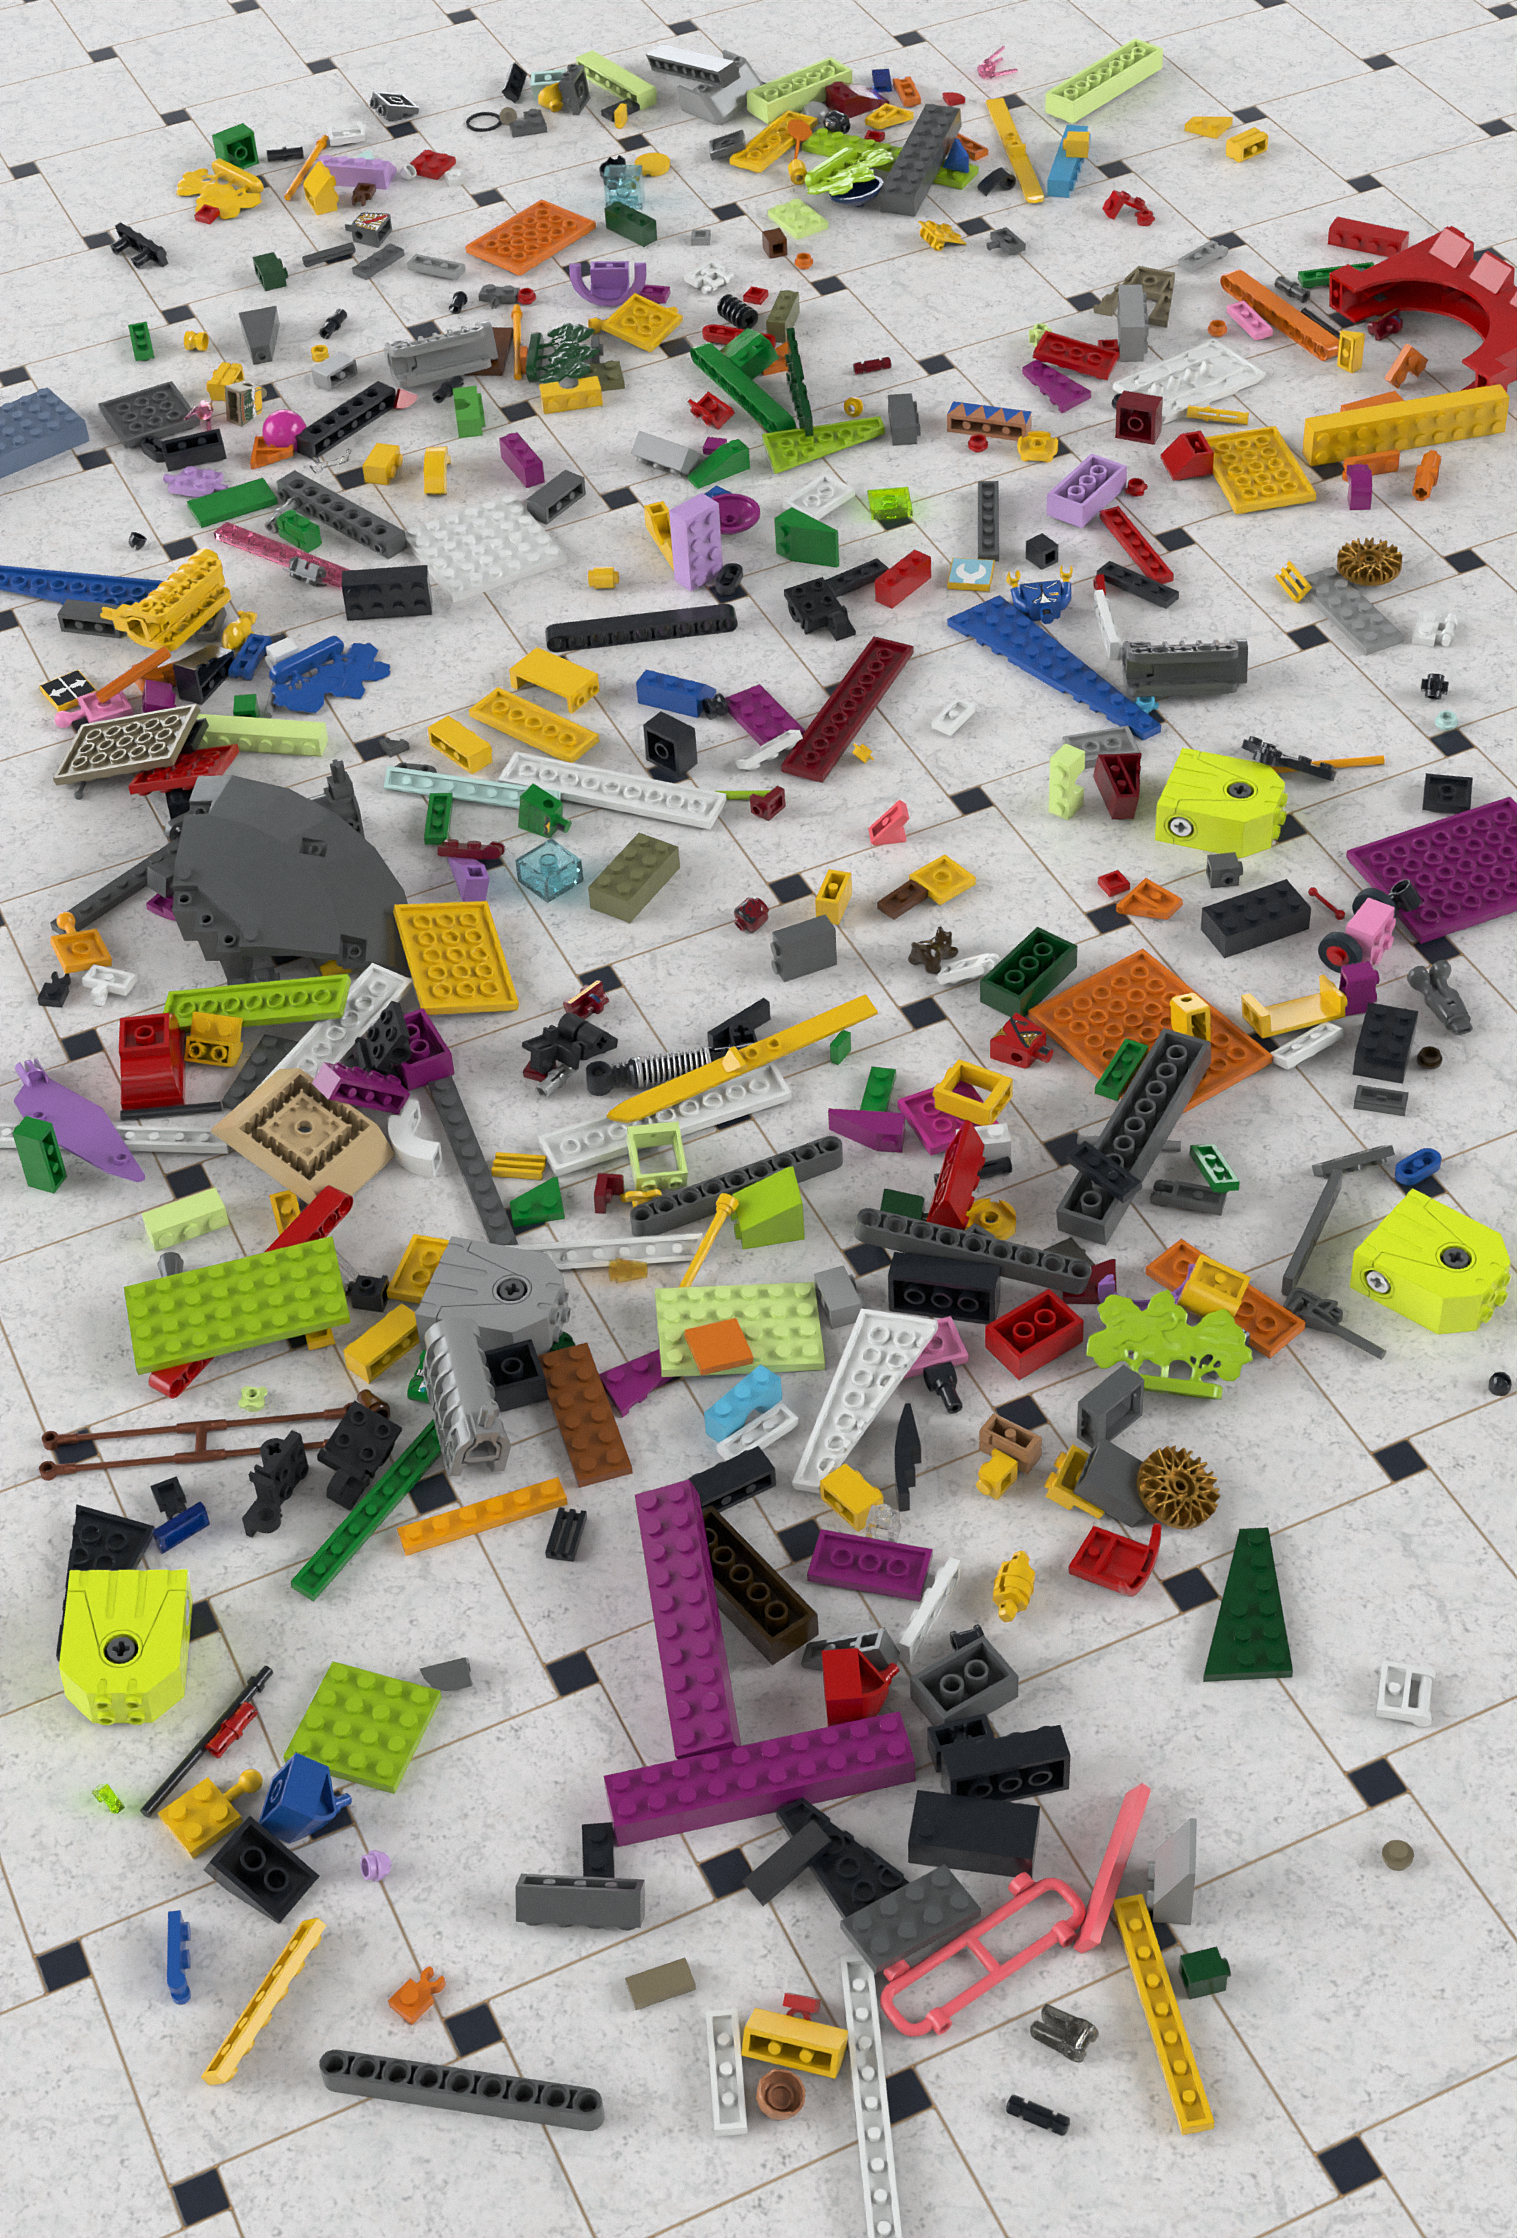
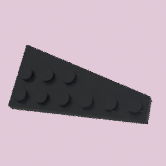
M76 1504V1518L72 1532L73 1540L65 1584L66 1592L62 1606V1622L59 1628L56 1650L57 1661H60L70 1570H136L156 1533L155 1526Z
M803 1797L776 1810V1818L790 1839L811 1820H814L834 1843L809 1868L842 1919L910 1883L904 1878L903 1873L869 1847L864 1848L856 1842L852 1834L846 1830L843 1832L830 1822V1818Z

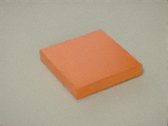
M736 1318L684 1330V1337L701 1376L753 1364L754 1357Z

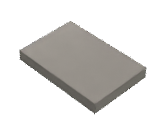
M1129 726L1063 737V745L1066 743L1085 751V769L1095 767L1098 754L1141 753Z

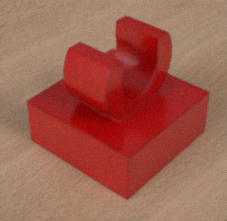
M785 1993L782 2006L791 2008L786 2015L794 2017L796 2013H801L804 2020L812 2021L810 2012H819L821 1999L795 1993Z

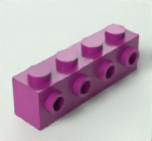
M324 1062L312 1082L328 1100L399 1115L400 1110L410 1096V1093L401 1085V1080L394 1075L388 1074V1076H384L374 1070L366 1072L356 1066L349 1068L339 1062L335 1064Z

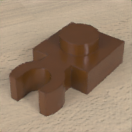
M358 183L351 197L352 205L361 202V206H365L366 200H371L375 194L376 184Z

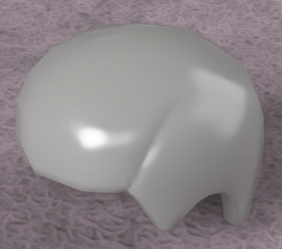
M810 101L804 106L802 112L804 115L818 118V123H823L825 115L830 113L828 107L818 101Z

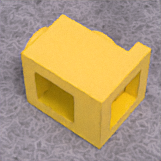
M994 1448L991 1451V1460L983 1463L978 1471L977 1489L982 1494L989 1495L998 1500L1018 1479V1461Z

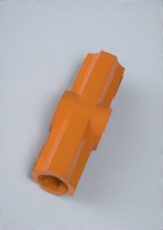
M1429 450L1428 453L1423 455L1421 465L1417 466L1412 495L1418 501L1430 498L1433 486L1437 484L1442 457L1437 451Z

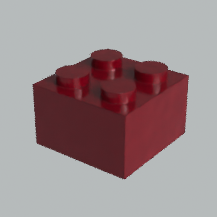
M1123 390L1116 403L1115 438L1155 445L1161 433L1163 397Z

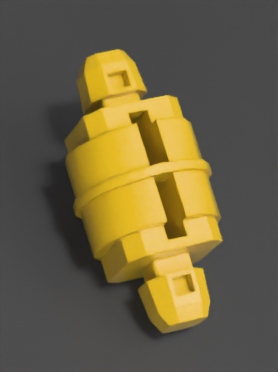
M1022 1550L1015 1552L1010 1561L1002 1562L1001 1567L998 1569L997 1577L994 1579L992 1601L999 1607V1618L1006 1623L1013 1621L1017 1612L1027 1609L1034 1592L1036 1572L1029 1566L1030 1558Z

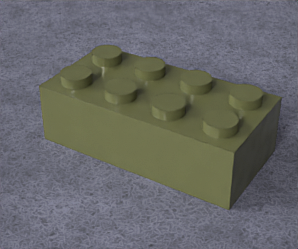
M638 833L589 885L590 908L631 923L680 869L678 846Z

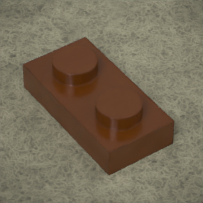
M911 879L877 902V909L895 920L928 898V890Z

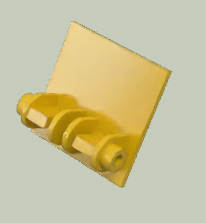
M927 220V222L918 221L922 226L919 231L920 237L935 251H942L945 241L966 245V242L961 239V235L954 232L950 225L946 223L939 225L930 220Z

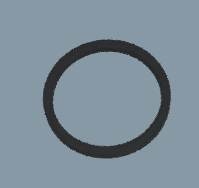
M493 112L476 113L466 120L467 127L476 132L492 131L502 123L499 115ZM479 116H493L499 120L496 125L488 128H475L469 124L472 119Z

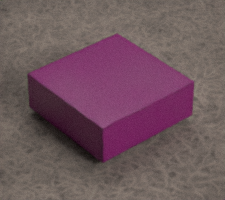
M707 437L702 448L703 454L711 455L721 445L726 444L727 439Z

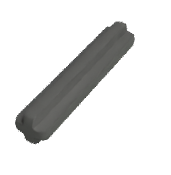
M350 242L302 257V262L305 267L353 254L356 252L354 244Z

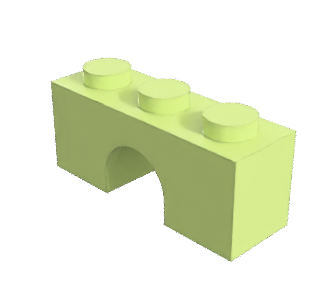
M1066 743L1050 758L1049 812L1069 820L1083 806L1084 787L1076 785L1075 782L1078 776L1085 770V751Z

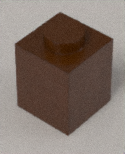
M776 228L762 231L763 249L769 259L786 256L787 238L782 230Z

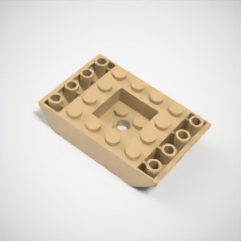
M279 1069L211 1129V1132L307 1204H310L328 1185L353 1196L395 1157L393 1149L376 1123L350 1104L328 1100L312 1084L314 1078L302 1069ZM309 1127L311 1131L302 1133L298 1128Z

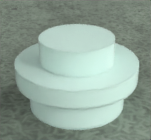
M1444 710L1435 718V725L1443 731H1450L1457 727L1458 719L1454 712Z

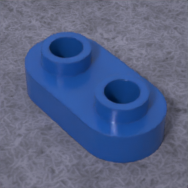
M1431 1148L1418 1150L1396 1164L1395 1179L1403 1185L1417 1184L1440 1169L1441 1154Z

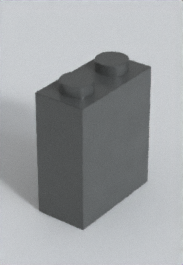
M826 914L772 932L773 942L770 943L774 960L771 961L774 973L776 975L779 974L784 982L837 965L836 929Z
M1102 1438L1090 1450L1073 1493L1131 1528L1139 1520L1144 1521L1149 1514L1139 1496L1136 1482L1137 1473L1143 1461Z

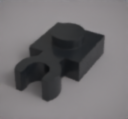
M54 971L51 975L52 983L45 982L37 998L39 1006L62 1008L70 992L68 987L71 983L69 973L65 974L63 978H59L57 971Z
M177 1476L150 1486L160 1513L165 1511L170 1525L174 1524L173 1516L177 1513H181L185 1520L188 1519L189 1516L185 1503H187L186 1497Z

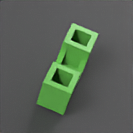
M476 386L453 388L459 438L482 436V427L486 426L481 393L477 394Z

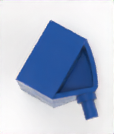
M295 1753L272 1777L258 1823L277 1839L290 1844L324 1827L340 1812L341 1808L350 1805L352 1799L348 1793L338 1797L334 1796L328 1766Z

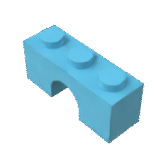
M760 1364L704 1412L706 1434L720 1443L744 1427L746 1418L753 1409L761 1414L770 1410L782 1400L781 1378Z

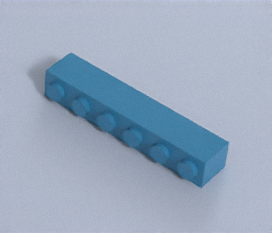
M1066 125L1047 179V196L1069 198L1071 191L1075 190V182L1078 181V175L1081 172L1082 163H1084L1085 158L1066 157V150H1063V138H1067L1068 131L1088 132V126Z

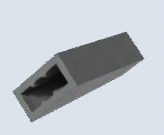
M277 306L240 312L241 329L253 365L271 362L280 325Z

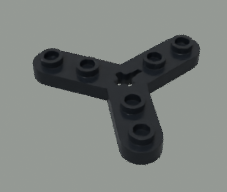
M1254 736L1243 740L1241 748L1253 753L1252 759L1257 762L1276 767H1288L1334 781L1337 772L1333 770V765L1321 762L1320 765L1311 763V758L1299 755L1298 758L1283 754L1282 751L1277 750V746L1263 742L1262 739Z

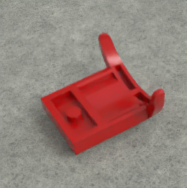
M1159 1523L1153 1525L1149 1544L1145 1545L1093 1525L1068 1566L1069 1574L1128 1597L1137 1595L1146 1584L1155 1566L1160 1549L1162 1526Z

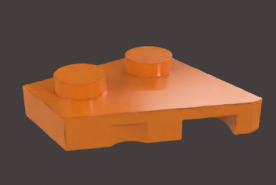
M255 436L250 460L251 469H257L292 457L295 450L294 445L275 447V445L270 444L269 447L265 443L263 436Z
M1145 878L1116 905V912L1119 914L1168 920L1183 906V900Z

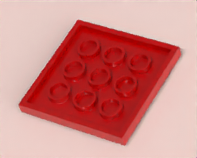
M238 744L197 749L189 755L179 754L175 764L170 767L153 768L149 771L142 770L128 785L130 795L146 796L153 791L167 793L174 788L189 790L194 788L198 776L223 775L239 754Z

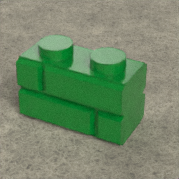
M291 509L278 516L277 525L281 538L306 553L321 546L322 540L319 535V525Z

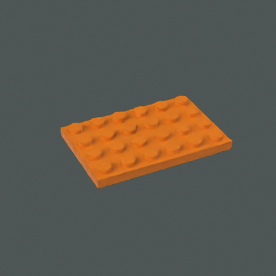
M541 199L466 245V253L521 276L596 229V222Z

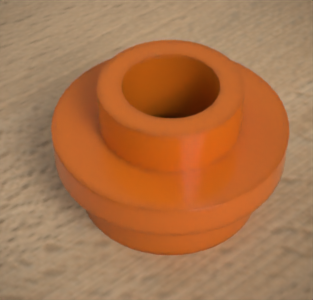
M799 253L794 263L799 269L805 270L813 265V259L809 253Z
M1213 320L1210 322L1207 331L1213 337H1221L1227 333V326L1222 320Z

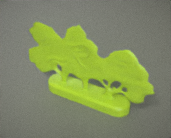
M846 147L807 173L805 177V184L808 188L807 194L818 195L829 191V194L832 196L843 195L853 188V183L867 182L875 179L874 171L869 169L892 163L894 161L892 153L887 152L888 150L884 148L867 150L858 158L855 149Z
M1168 1289L1152 1296L1148 1308L1144 1311H1141L1131 1298L1115 1294L1109 1295L1105 1298V1302L1097 1307L1101 1321L1107 1326L1106 1329L1089 1336L1086 1355L1093 1357L1095 1363L1101 1369H1107L1117 1362L1125 1361L1132 1371L1138 1373L1139 1367L1144 1360L1148 1359L1162 1368L1161 1377L1140 1374L1144 1379V1391L1222 1400V1386L1203 1382L1201 1377L1214 1370L1223 1380L1234 1381L1240 1377L1242 1365L1253 1360L1251 1356L1252 1350L1245 1346L1246 1334L1240 1326L1235 1324L1234 1318L1226 1309L1209 1313L1196 1326H1189L1186 1323L1187 1312L1181 1306L1174 1303L1175 1298ZM1128 1351H1134V1359L1129 1358ZM1211 1354L1213 1356L1212 1361L1209 1363L1208 1366L1202 1364V1368L1200 1369L1199 1364L1201 1359L1204 1356ZM1191 1356L1197 1359L1195 1365L1191 1363ZM1174 1360L1186 1361L1193 1369L1190 1379L1169 1378L1170 1363ZM1220 1361V1367L1214 1368V1364Z

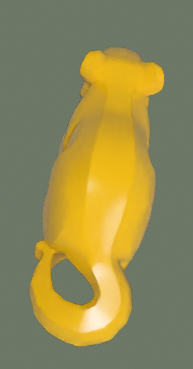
M238 611L239 619L230 623L223 631L222 647L239 652L246 642V638L250 634H254L252 632V625L255 624L257 613Z

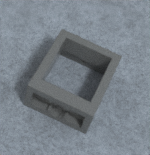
M1122 1365L1078 1401L1077 1438L1090 1448H1093L1102 1438L1111 1442L1142 1416L1144 1379L1139 1373Z

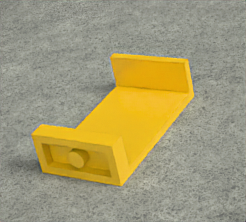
M536 647L509 669L511 687L518 690L529 681L567 698L568 712L571 714L600 691L598 673L539 647Z
M1324 974L1319 975L1320 993L1263 1007L1251 993L1241 995L1242 1017L1261 1038L1344 1018L1345 1007H1347L1348 1003L1346 995Z

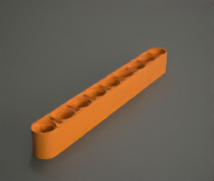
M1237 269L1221 276L1220 283L1224 291L1239 302L1245 301L1260 317L1321 361H1326L1338 356V338L1243 270Z

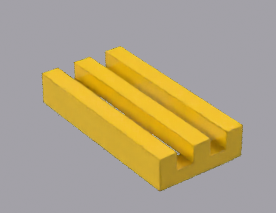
M1288 561L1286 563L1288 567L1286 569L1282 567L1280 570L1282 573L1280 575L1277 573L1274 577L1292 600L1298 603L1311 590L1312 586L1291 561ZM1291 571L1305 587L1303 590L1290 575ZM1285 578L1288 579V581L1292 584V586H1293V587L1296 589V591L1299 593L1298 596L1295 594V592L1292 590V588L1288 585V583L1284 580Z
M496 1152L493 1161L494 1167L491 1168L492 1177L542 1180L547 1163L546 1155Z

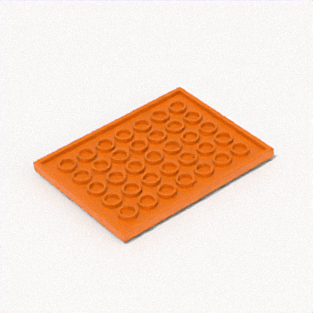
M1143 948L1028 1010V1018L1044 1029L1046 1034L1100 1079L1125 1038L1148 1045L1150 1052L1163 1028L1173 1031L1171 1026L1170 1000L1175 996L1188 993L1198 995L1210 1007L1211 1064L1182 1114L1273 1062L1272 1054ZM1131 1082L1129 1083V1085H1128L1127 1088L1125 1089L1124 1093H1123L1122 1096L1120 1097L1121 1099H1122V1097L1124 1096L1125 1092L1127 1091L1128 1087L1130 1086Z

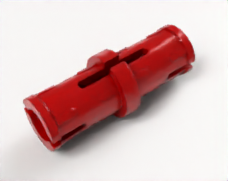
M243 1702L229 1720H224L221 1724L222 1728L205 1746L212 1756L221 1758L227 1748L235 1740H239L242 1737V1731L258 1715L255 1707L248 1702Z

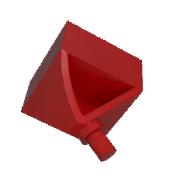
M858 1648L823 1650L822 1665L827 1727L877 1716L889 1694L888 1687L892 1684L891 1679L900 1671L899 1667L891 1662L883 1671H878Z

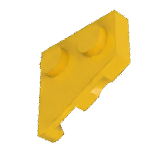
M885 103L865 118V125L871 126L874 129H883L914 119V112Z
M1193 116L1185 123L1184 131L1218 139L1233 124V117Z

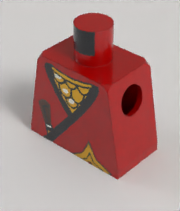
M1015 1013L990 1040L991 1059L1023 1069L1029 1068L1036 1059L1048 1063L1053 1056V1049L1046 1047L1045 1030L1018 1013Z

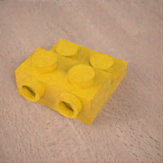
M1072 1444L1066 1453L1061 1451L1056 1458L1053 1466L1058 1469L1056 1473L1051 1472L1044 1484V1487L1048 1488L1045 1497L1068 1510H1071L1075 1505L1095 1518L1100 1519L1104 1514L1103 1510L1073 1493L1089 1453Z

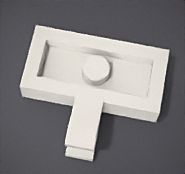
M93 964L82 978L83 986L93 988L91 995L96 996L93 1005L103 1006L106 1003L109 992L126 996L137 983V977L133 973Z

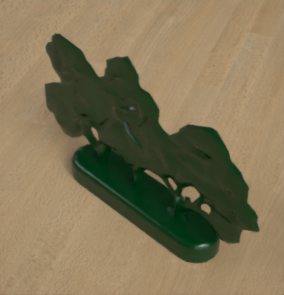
M564 323L561 327L548 331L547 336L551 337L552 340L545 344L541 332L531 333L526 361V374L529 383L540 382L546 384L560 382L567 376L579 379L590 372V365L583 361L593 358L601 350L591 348L587 344L579 345V343L588 339L595 330L581 324ZM562 338L561 341L555 343V340ZM553 347L555 349L554 353L543 355L544 348ZM548 358L550 364L542 366V360ZM541 370L546 371L545 374L540 377Z

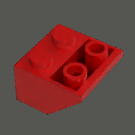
M1201 430L1180 434L1160 455V459L1173 481L1213 474L1214 452Z

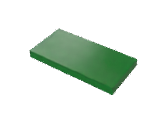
M264 478L186 501L189 510L201 528L278 504L276 495Z

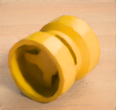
M190 330L185 332L184 347L186 350L197 348L199 351H206L208 349L209 337L207 332L200 331L195 333Z

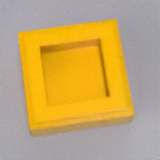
M621 103L614 112L615 127L618 129H622L628 121L627 104Z

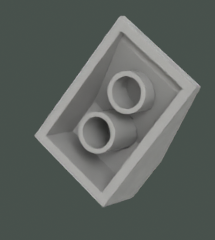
M1190 1818L1156 1850L1155 1863L1149 1862L1148 1882H1154V1890H1148L1147 1909L1153 1910V1922L1191 1925L1196 1868L1197 1819Z

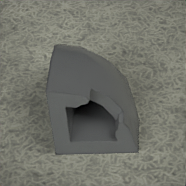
M467 1657L419 1668L424 1680L432 1687L442 1691H455L471 1687L473 1684L469 1673L471 1668Z

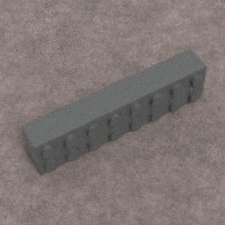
M926 104L878 193L880 212L916 216L962 127L960 108Z

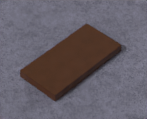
M492 327L498 359L491 360V367L467 373L464 376H503L513 338V327Z

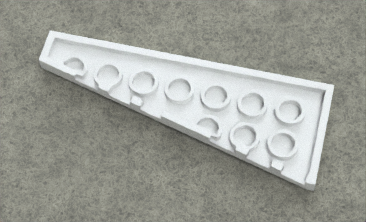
M861 1308L792 1481L795 1490L820 1494V1481L841 1466L937 1332V1320Z

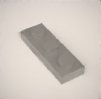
M415 254L407 262L408 270L445 277L450 280H457L466 271L465 264L419 254Z

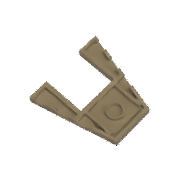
M1138 266L1125 278L1124 283L1115 286L1114 291L1110 295L1106 294L1099 305H1094V313L1112 317L1118 307L1119 285H1142L1143 292H1146V298L1158 301L1148 317V324L1167 328L1175 273Z

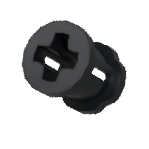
M977 1624L973 1626V1629L960 1633L956 1631L950 1632V1642L953 1651L955 1652L982 1637L984 1633L981 1626Z

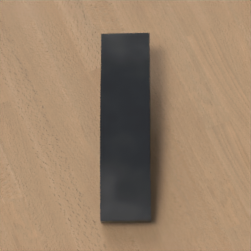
M905 1403L895 1442V1491L899 1512L910 1510L909 1488L916 1487L914 1464L921 1463V1443L911 1403Z

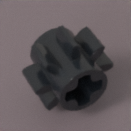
M1430 673L1427 679L1422 678L1421 692H1425V698L1439 700L1442 698V694L1447 695L1449 682L1444 681V675Z

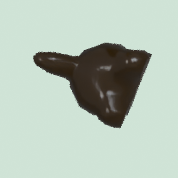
M940 926L935 937L932 939L923 940L918 943L912 942L911 953L908 956L909 963L912 965L923 963L927 973L938 974L941 971V960L954 958L959 953L958 948L951 946L952 932H946Z

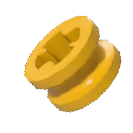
M315 345L311 348L313 361L323 362L327 358L329 359L327 346Z

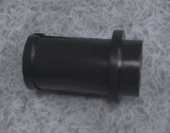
M458 291L454 293L453 301L449 306V310L452 309L451 312L453 314H459L463 305L467 303L468 298L465 292Z

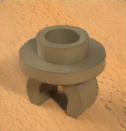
M511 107L503 108L499 115L500 121L504 125L509 126V123L517 120L516 111Z

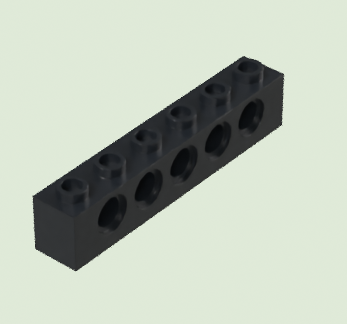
M377 381L309 425L295 436L297 440V453L315 460L393 409L396 398L395 388Z

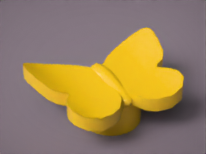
M659 1189L648 1192L628 1191L620 1195V1201L623 1203L632 1202L633 1207L651 1201L653 1198L661 1197L662 1194Z

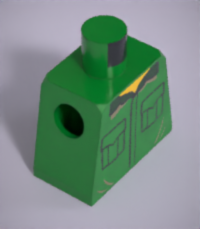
M532 783L520 796L518 828L545 838H551L557 830L564 833L569 831L572 821L562 816L563 803Z

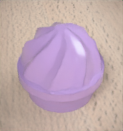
M376 1850L369 1851L367 1855H363L360 1861L363 1878L365 1880L372 1879L374 1882L385 1878L390 1873L392 1866L389 1856L385 1852Z

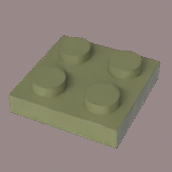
M607 361L597 364L589 363L590 372L582 376V378L598 376L601 392L625 389L620 361Z

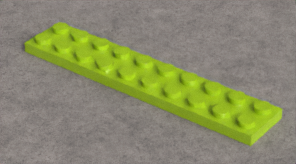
M818 128L802 144V151L829 158L846 147L855 149L858 158L867 150L884 148L888 150L887 152L892 153L894 161L884 166L873 168L886 172L891 171L903 148L892 146L889 143L875 142L872 139L859 138L855 135H846L842 132L833 133L826 128ZM945 158L933 183L962 190L979 173V166L969 163V173H963L943 168L946 161Z

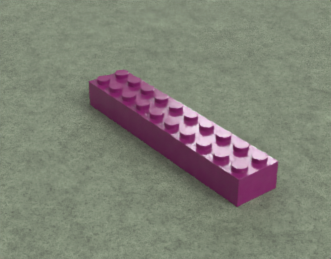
M689 1479L635 1494L675 1757L678 1760L742 1746L699 1494Z
M900 1711L603 1776L618 1847L775 1813L776 1810L802 1797L811 1804H816L916 1781L915 1759Z

